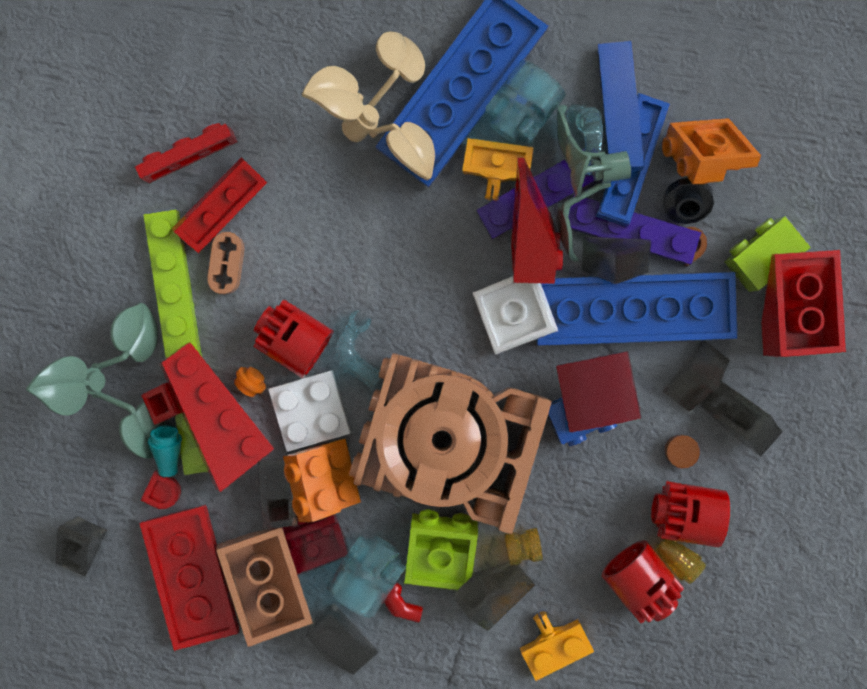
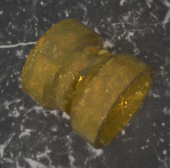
M537 527L527 529L522 534L515 532L512 534L504 533L510 566L520 565L523 560H531L532 562L543 561Z

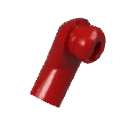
M388 582L381 597L390 614L394 617L419 623L423 607L405 602L401 596L402 586L396 582Z

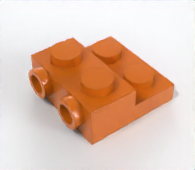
M729 118L670 123L666 137L662 142L664 156L672 157L677 163L678 174L681 177L687 176L692 184L723 181L727 170L757 167L761 158V154Z
M338 439L283 456L285 463L284 475L290 483L293 495L292 507L298 516L299 522H314L339 513L341 509L361 503L358 487L354 484L355 477L349 476L352 463L346 439Z

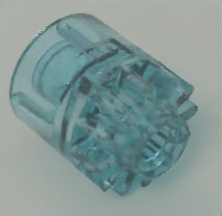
M521 60L485 107V112L492 116L491 119L493 121L490 125L502 137L510 142H515L518 138L523 143L526 141L530 144L566 97V93L561 85L547 72L531 62Z
M360 536L326 584V588L337 601L351 611L366 618H373L396 585L406 566L397 558L400 554L399 551L389 542L377 536L373 540Z

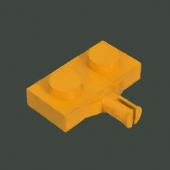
M468 138L462 169L463 174L481 176L487 179L488 183L484 198L491 200L492 196L493 201H498L501 182L516 181L517 158H525L531 170L534 147Z
M545 611L540 612L545 624L542 623L538 613L533 617L541 634L534 641L520 647V651L535 681L594 652L578 619L565 626L552 627Z

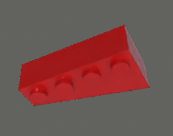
M191 342L186 343L159 363L216 490L219 492L223 491L274 450L269 441Z

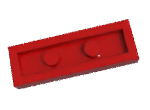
M220 123L212 124L202 130V135L192 140L190 137L180 139L172 144V149L162 154L161 152L148 154L142 158L143 163L134 167L140 179L150 184L237 143L238 141L233 130L226 123L223 125Z
M241 157L172 228L173 232L199 253L267 182Z

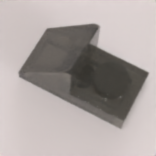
M284 459L257 462L263 529L297 526L298 516L292 507L293 495L290 483L284 475Z

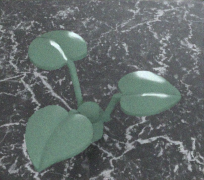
M559 105L557 107V138L562 155L571 170L570 179L575 197L563 204L557 203L556 221L561 243L569 258L576 262L579 259L573 253L572 230L568 218L570 207L601 189L611 187V182L631 178V165L627 151L605 154V152H584L571 136L564 115L567 106ZM590 159H596L591 161V166H588ZM592 172L594 181L601 180V183L581 193L586 173Z
M138 303L121 311L111 325V340L114 347L122 351L121 355L101 363H93L91 368H87L84 361L77 357H61L42 369L26 387V391L39 399L49 410L59 415L69 416L77 413L86 403L88 394H91L93 398H100L127 410L130 415L125 416L119 424L121 440L134 455L150 459L153 458L148 444V439L151 436L150 433L156 427L165 426L166 421L154 425L144 402L135 410L132 405L101 392L106 382L101 369L125 361L128 356L135 362H144L152 355L156 348L158 330L155 318L144 303Z

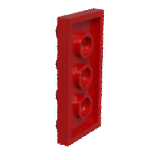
M206 504L139 523L173 650L176 651L238 634L240 628L231 594L216 551L217 543Z

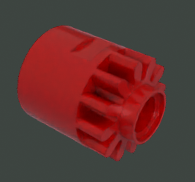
M282 300L275 309L269 306L257 321L253 331L259 335L254 342L256 343L253 347L304 379L323 353L334 330L288 301Z
M666 481L665 486H662V494H655L651 507V521L658 527L657 536H660V539L716 548L721 547L725 541L730 521V499L727 491Z
M646 540L638 541L621 551L607 564L601 575L640 624L644 621L649 623L653 619L661 621L668 617L677 608V600L681 598L680 593L684 590L674 574Z

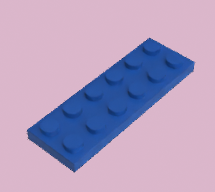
M484 0L393 122L399 128L405 122L414 123L430 136L435 149L432 177L428 181L421 178L393 155L386 142V136L390 131L384 134L375 146L376 149L429 188L545 34L548 25L514 0Z
M735 272L555 278V284H541L558 331L536 339L537 346L737 339Z

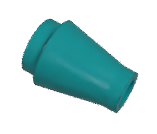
M173 426L156 427L150 433L151 436L148 439V444L156 462L158 474L162 477H171L178 473L182 436L178 433L177 428Z

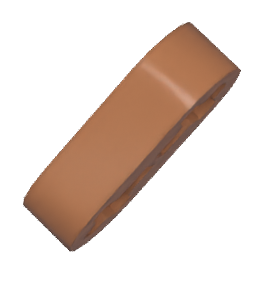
M222 232L214 238L208 270V284L214 292L223 295L231 294L239 287L245 251L243 240L231 232ZM228 238H231V243L235 244L237 248L236 251H230L227 262L225 261L226 251L222 250L220 246L222 243H227ZM224 265H227L226 274L232 278L231 284H225L224 289H221V283L216 282V277L223 275Z

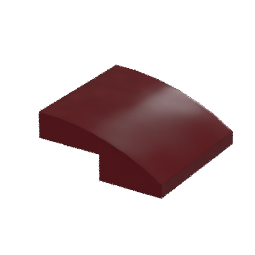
M628 351L556 366L569 432L594 429L642 418Z
M292 504L264 514L268 529L282 526L297 575L351 556L336 514L314 522H299Z

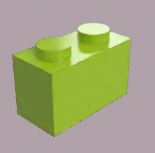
M786 216L773 220L771 217L766 219L755 228L756 236L749 241L746 239L741 240L729 250L732 255L724 263L732 272H735V276L748 292L759 291L767 284L772 254L806 252L811 248Z

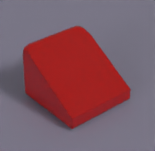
M168 382L141 395L154 425L169 420L181 413Z

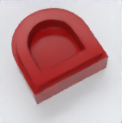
M156 470L140 501L157 509L170 508L180 499L181 486L174 477H162L158 474V470Z

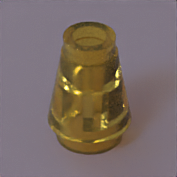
M663 539L655 549L680 581L685 580L688 584L693 583L706 567V564L701 560V555L677 541Z

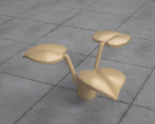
M386 32L378 38L376 43L378 57L387 68L394 70V72L367 105L362 103L364 97L358 93L357 80L345 69L337 66H328L312 76L302 92V97L314 101L334 117L344 120L342 122V131L349 140L360 142L368 134L375 138L380 133L390 131L386 136V142L393 155L421 178L428 181L432 177L435 149L430 136L421 127L411 122H405L400 128L394 123L377 128L379 113L374 108L399 77V74L409 83H415L423 76L425 61L421 51L414 42L397 32Z

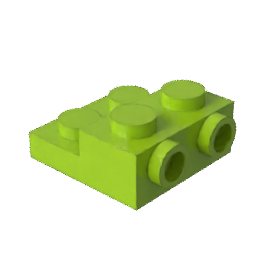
M430 509L422 510L419 514L412 513L404 584L470 591L478 539V521L472 520L469 515L464 513H457L452 518L441 517L436 511Z

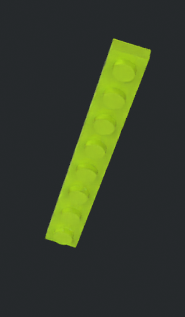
M175 209L143 214L166 358L188 342H191L202 356L184 241L172 230L180 220V213ZM181 412L175 416L178 433L182 436L180 452L184 475L208 472Z

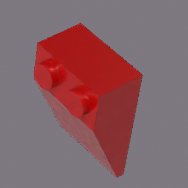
M517 158L511 236L513 283L555 284L556 270L562 271L563 250H560V232L554 231L553 218L525 158Z
M840 250L772 254L761 322L763 356L791 357L846 352Z

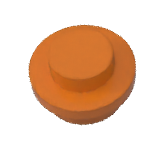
M240 367L236 372L237 377L234 379V384L243 394L255 397L257 393L261 394L266 389L265 378L257 369L253 367Z

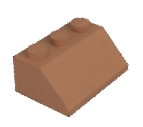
M282 526L248 533L217 544L216 551L248 647L313 623Z

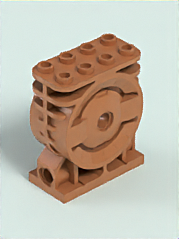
M393 353L391 358H384L378 378L384 379L382 389L374 391L369 406V411L374 412L372 422L367 421L364 424L359 443L365 446L363 452H358L354 457L349 476L355 477L354 484L361 486V484L374 488L373 490L386 491L393 493L395 497L400 498V496L429 506L450 507L464 504L472 520L498 527L499 531L512 534L552 401L546 397L507 387L493 395L485 385L468 375L397 353ZM436 382H444L438 401L425 404L416 410L405 427L403 437L404 450L408 460L417 470L413 482L408 478L410 470L404 464L399 453L397 440L399 426L405 414L415 404L432 397ZM472 391L479 395L475 411L481 417L486 430L487 442L485 453L478 467L470 475L452 483L451 489H444L446 479L461 475L468 470L475 462L480 450V430L476 420L467 410ZM507 397L504 408H499L496 402ZM505 420L523 425L516 449L511 452L507 451L508 433ZM437 431H446L451 435L452 441L450 445L445 448L435 446L432 437ZM505 462L511 464L504 486L505 490L501 491L491 488L490 486L498 477ZM476 498V502L473 508L470 503V500Z

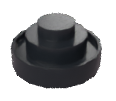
M688 177L674 181L665 190L663 196L665 213L670 219L683 224L697 223L705 219L711 213L714 206L712 188L708 183L692 184Z

